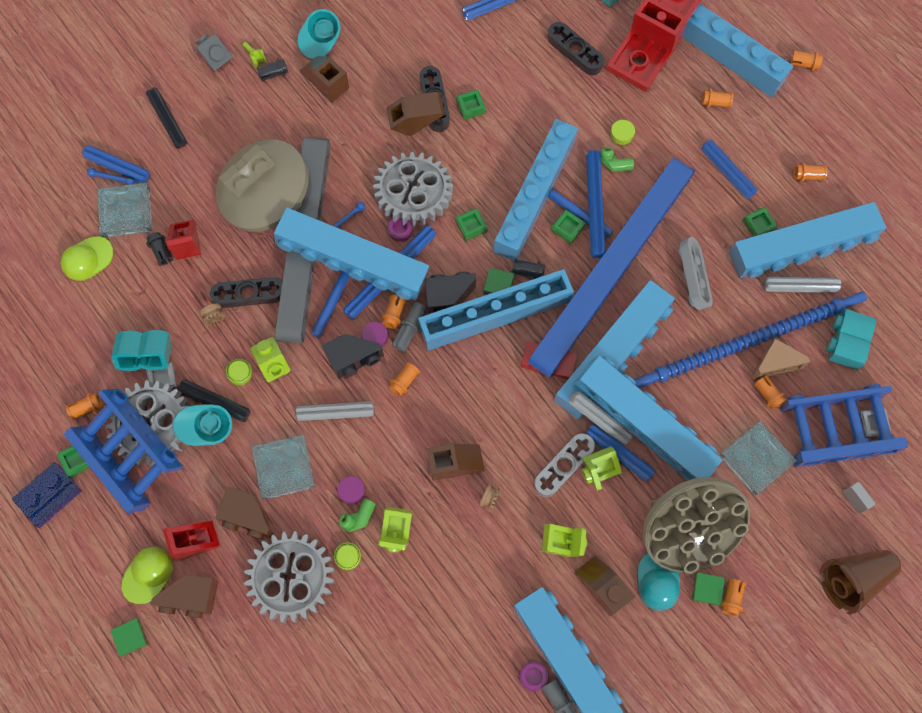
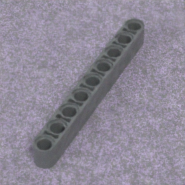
M304 137L301 155L308 167L309 182L302 205L296 211L321 221L330 156V139ZM295 251L287 252L276 323V341L303 344L315 261H309Z

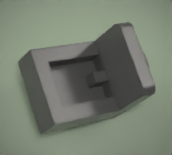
M205 34L196 41L198 46L194 50L195 53L201 55L213 72L233 58L216 34H213L211 37Z

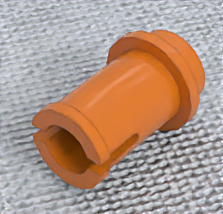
M794 50L790 64L811 68V71L819 70L823 55H819V52L812 54Z
M712 88L703 91L701 104L708 108L710 105L731 108L734 94L733 92L713 91Z
M804 162L795 165L793 171L794 179H798L799 182L804 180L825 181L828 174L826 165H806Z
M397 295L390 296L386 312L381 316L382 324L389 329H396L400 325L401 320L399 318L406 302L405 299L400 298L396 306Z
M407 362L398 376L390 380L389 389L400 397L402 394H406L408 386L420 373L419 369Z
M768 375L754 384L768 402L766 404L767 407L775 410L786 402L785 394H781Z
M88 393L86 398L66 405V411L71 420H76L92 411L95 413L99 412V408L103 407V402L97 393Z
M728 579L725 600L721 602L724 614L738 617L739 612L743 611L741 603L746 587L745 582L737 579Z

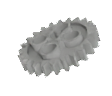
M414 152L410 153V157H406L404 153H401V159L399 160L392 156V164L384 161V169L378 168V176H374L373 185L375 202H378L379 210L385 209L386 217L393 214V222L402 218L403 225L408 220H411L413 226L416 225L417 220H420L423 225L426 223V218L435 221V213L442 216L443 208L448 209L449 201H452V177L447 175V167L441 168V161L433 163V156H430L427 160L424 159V153L422 152L419 157H415Z
M148 380L145 381L144 388L138 383H135V391L125 388L128 401L146 422L150 420L153 423L150 427L163 443L172 451L176 449L182 452L181 441L174 434L172 427L177 413L183 408L188 407L184 406L188 400L185 397H180L181 392L177 389L172 391L173 387L169 384L163 387V383L160 381H156L153 386ZM153 399L152 408L146 411V403ZM115 414L109 417L113 420L112 423L105 425V428L113 430L112 433L107 435L108 439L122 424ZM172 415L171 425L164 427V420ZM130 432L115 448V450L120 449L117 454L120 457L128 456L139 443L137 440L134 442V436ZM147 452L136 462L140 466H143L145 462L149 466L155 464Z
M294 531L291 539H289L286 532H283L282 540H278L275 535H272V544L269 545L262 541L264 548L262 552L257 549L253 550L258 557L256 560L248 559V562L253 565V569L244 571L245 574L251 576V579L244 582V585L253 588L246 594L248 597L256 596L252 606L258 607L263 605L260 614L265 615L271 611L270 619L273 621L280 614V621L282 623L287 621L288 616L291 617L292 622L297 623L298 614H301L307 620L308 610L317 614L316 604L326 605L322 596L323 594H332L326 586L335 583L333 579L328 578V574L335 572V569L326 566L332 561L331 557H322L327 551L326 548L322 547L316 550L319 544L318 540L315 539L309 544L308 534H305L299 540V534ZM294 552L295 558L291 571L296 575V578L291 579L289 582V600L285 602L284 597L287 592L288 581L284 579V575H289L290 556ZM277 555H283L285 558L283 566L274 569L272 566L273 558ZM304 558H311V568L308 571H300V561ZM278 582L280 584L279 594L275 597H270L268 595V587L270 584ZM301 585H306L308 588L307 596L302 600H297L295 590Z

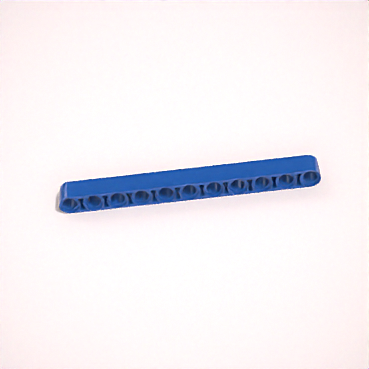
M675 157L671 160L534 351L528 362L529 365L551 378L686 187L695 169Z

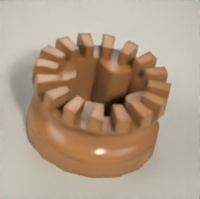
M210 304L201 309L199 315L203 318L205 326H212V324L214 326L215 322L219 324V322L225 319L226 316L224 312H221L222 307L220 304Z
M488 484L480 506H488L489 510L492 511L501 489H493L492 485Z

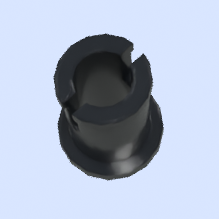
M277 58L276 62L258 66L257 70L261 81L263 82L280 75L284 77V74L289 73L284 59L279 60Z
M160 232L147 236L146 245L152 249L158 265H167L166 259L172 262L174 258L165 243V236L161 235Z
M515 259L512 273L536 279L544 275L545 265L541 264L540 261L532 263Z

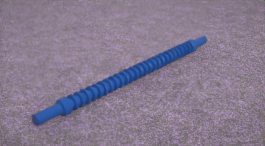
M861 291L843 299L835 298L830 303L825 302L823 306L818 305L817 308L812 307L810 311L799 312L798 316L792 315L791 319L786 317L785 321L779 320L778 324L773 322L772 326L766 325L765 329L760 327L759 331L753 330L752 334L747 332L745 336L740 335L739 339L734 337L732 342L727 340L726 344L720 343L719 347L714 345L712 349L707 348L706 352L701 350L699 355L694 353L693 357L687 355L686 360L680 358L679 362L673 361V365L667 363L666 367H656L654 372L633 379L636 382L635 386L641 388L657 381L660 383L668 381L669 377L674 378L675 374L680 376L682 371L688 373L689 369L695 370V366L701 368L702 364L708 365L709 361L714 363L715 359L721 360L722 356L727 358L729 353L731 355H734L735 351L740 353L742 348L747 350L749 346L754 347L755 343L760 345L762 341L767 342L768 338L773 340L775 336L786 335L788 331L799 330L801 326L812 325L814 321L825 320L827 316L832 317L834 314H841L846 308L866 301L867 296Z

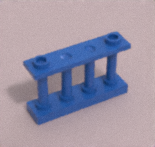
M872 384L864 387V390L804 398L802 394L789 397L788 401L781 406V411L794 410L803 447L800 449L801 452L793 457L795 468L893 454L908 448L906 437L895 438L894 434H891L881 398L893 391L892 387H881L880 384ZM870 400L880 435L878 441L869 442V439L865 438L856 401ZM845 403L854 437L851 445L843 446V442H839L830 405ZM806 408H820L828 440L827 448L817 449V446L813 445L805 413Z
M119 389L101 390L98 394L106 403L103 409L89 425L70 427L64 436L127 514L145 510L151 503L145 496L144 492L162 471L163 473L177 471L183 465L178 461L177 455L163 443L132 406L124 392ZM114 412L122 424L103 445L96 433ZM130 432L139 443L124 461L119 464L113 457L112 452ZM147 452L155 464L135 484L129 477L128 472L142 455Z

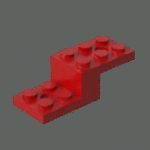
M643 0L634 14L630 32L608 62L606 70L647 92L681 42L686 25L702 0ZM640 57L645 63L637 65L632 59Z

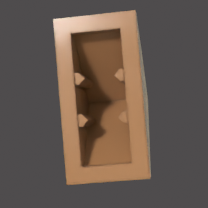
M775 339L768 346L752 375L753 381L764 378L767 375L772 377L802 370L810 363L809 357Z

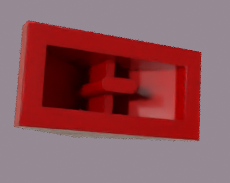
M195 219L170 224L166 243L176 260L201 255Z
M213 521L169 527L163 530L170 557L179 561L220 546Z

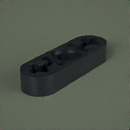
M555 22L550 25L547 39L553 47L584 73L597 75L601 72L604 58L599 51L566 24ZM571 45H578L582 50L574 53L569 47ZM594 61L597 62V64H594V63L591 64V65L588 64V62H591V63L594 62Z
M427 66L420 72L422 94L439 92L445 115L440 117L441 123H438L436 120L429 124V127L435 132H443L449 127L450 115L442 77L438 68ZM427 76H432L434 86L430 87Z
M275 277L220 282L211 288L210 298L214 304L218 303L222 308L277 303L280 301L282 282ZM259 286H261L263 290L261 291L263 295L262 297H260V291L258 289ZM271 286H276L278 289L275 290L274 295H270L269 290H271ZM246 287H251L255 290L254 295L250 298L241 297V292ZM233 289H235V294H236V296H237V299H235V298L233 297V295H232V294H234ZM221 291H225L228 294L224 296V300H220L218 297L221 295Z

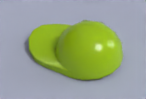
M96 236L68 247L62 253L60 259L63 273L75 281H84L92 278L111 263L113 259L112 245L106 238Z
M156 546L142 549L135 555L123 576L121 585L123 596L129 602L147 604L163 590L173 572V560L170 554L165 549Z

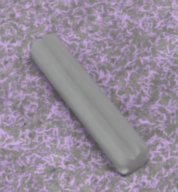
M767 277L764 287L767 292L837 293L841 289V280L839 278Z
M575 391L572 393L569 403L621 444H628L633 435L623 425L581 392Z
M371 401L296 407V418L298 421L372 417L374 414V405Z

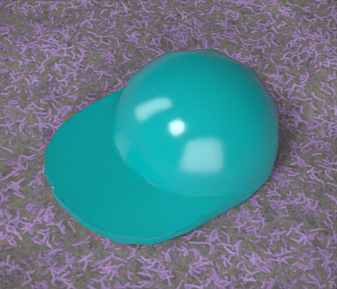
M318 9L308 16L298 35V46L307 58L325 57L331 51L341 32V24L338 17L327 9Z
M212 404L192 405L183 408L177 413L172 427L179 441L186 445H214L221 443L229 436L232 429V419L228 411L221 406Z
M648 553L643 556L638 566V592L643 603L653 610H668L676 604L680 594L679 572L670 571L659 566Z

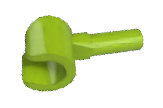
M247 42L242 44L249 52L254 68H257L260 62L267 64L261 49L255 50Z

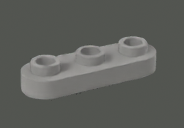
M689 237L680 242L678 253L683 262V276L688 285L689 302L696 309L703 310L712 306L713 299L702 249L694 237Z

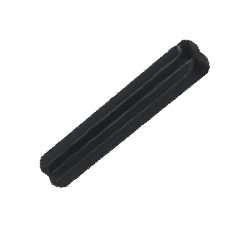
M153 87L147 90L146 95L175 148L180 149L186 146V138L158 88Z
M183 379L177 390L181 394L205 405L221 406L228 411L231 417L239 421L246 422L250 416L251 411L249 408L191 381Z

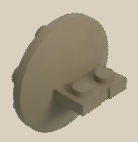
M264 139L246 145L228 160L219 175L216 185V203L220 213L230 224L243 231L260 232L276 228L286 207L296 211L302 205L309 182L307 164L302 155L285 141Z
M715 477L688 480L673 487L660 498L651 500L652 508L646 516L642 536L644 546L656 564L670 571L692 574L697 570L722 564L725 557L739 545L749 531L750 507L747 499L738 487L727 480ZM709 561V562H707V563H705V564L699 566V563H700V562Z

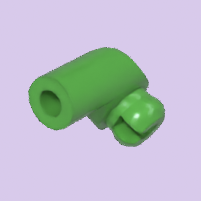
M604 147L601 150V163L609 170L616 172L634 169L633 158L618 159L613 155V149L610 147Z
M364 499L357 513L343 514L340 517L339 525L348 532L366 527L376 503Z

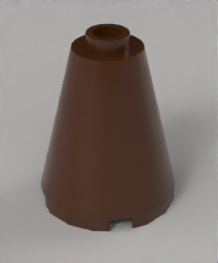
M889 550L831 559L823 563L820 568V574L824 573L825 581L821 582L834 606L839 610L845 608L848 610L847 614L851 615L861 611L900 574L901 562L898 556Z

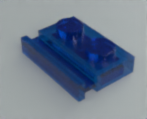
M53 462L14 496L12 500L27 518L34 523L35 527L41 528L82 490L76 486L74 481L66 475L65 471L57 463Z

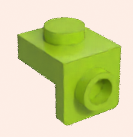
M274 337L250 347L267 382H271L290 372V368Z
M612 446L582 458L585 468L582 469L584 479L587 484L592 483L597 491L602 489L600 481L622 473L616 451Z
M386 506L379 546L385 547L386 550L391 552L406 550L409 542L412 510Z
M554 524L544 525L542 552L565 557L584 556L587 546L585 528L572 529Z

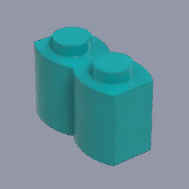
M845 309L841 315L837 314L832 325V329L835 330L834 338L831 337L826 347V352H829L828 360L857 370L864 366L869 354L871 339L876 326V318Z
M129 330L117 333L111 355L115 369L135 371L141 368L146 370L168 368L172 348L169 332L150 330L141 333Z

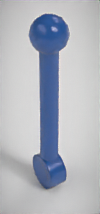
M94 168L87 170L89 177L98 176L132 185L136 183L134 179L98 172Z
M358 202L356 208L333 226L338 228L358 211H364L365 203Z

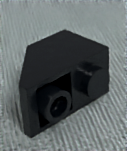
M458 272L453 276L436 274L430 278H425L428 313L431 314L463 303L476 288V273Z
M343 334L322 345L323 351L338 379L342 377L349 378L355 375L361 367L375 365L384 356L383 349L379 343Z

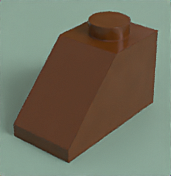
M596 555L574 572L609 617L617 613L636 597L618 574Z

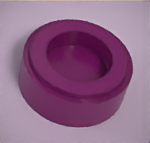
M393 218L389 221L388 233L391 239L403 242L411 237L413 228L410 220L405 225L402 224V218H399L396 222H393Z
M371 322L364 327L362 338L379 343L383 347L388 341V332L383 324Z
M348 476L339 483L338 495L343 502L356 504L365 495L364 484L359 478Z
M529 662L520 670V683L529 691H539L547 683V670L538 662Z

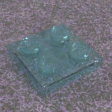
M147 183L97 189L99 232L102 237L152 231L150 189Z
M761 421L720 454L721 458L755 496L797 462Z
M304 435L252 446L260 494L263 500L315 488Z

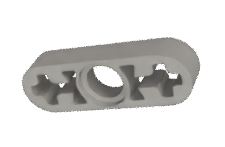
M577 434L538 474L534 482V489L538 495L546 498L553 496L584 463L582 458L592 454L595 444L589 435ZM585 441L588 451L581 450L576 456L580 460L577 462L572 455L578 446L576 442L583 443ZM563 458L568 459L572 464V469L569 472H561L557 468V461ZM554 473L557 477L552 481L551 487L553 489L546 488L542 490L540 488L542 485L540 480L547 481Z

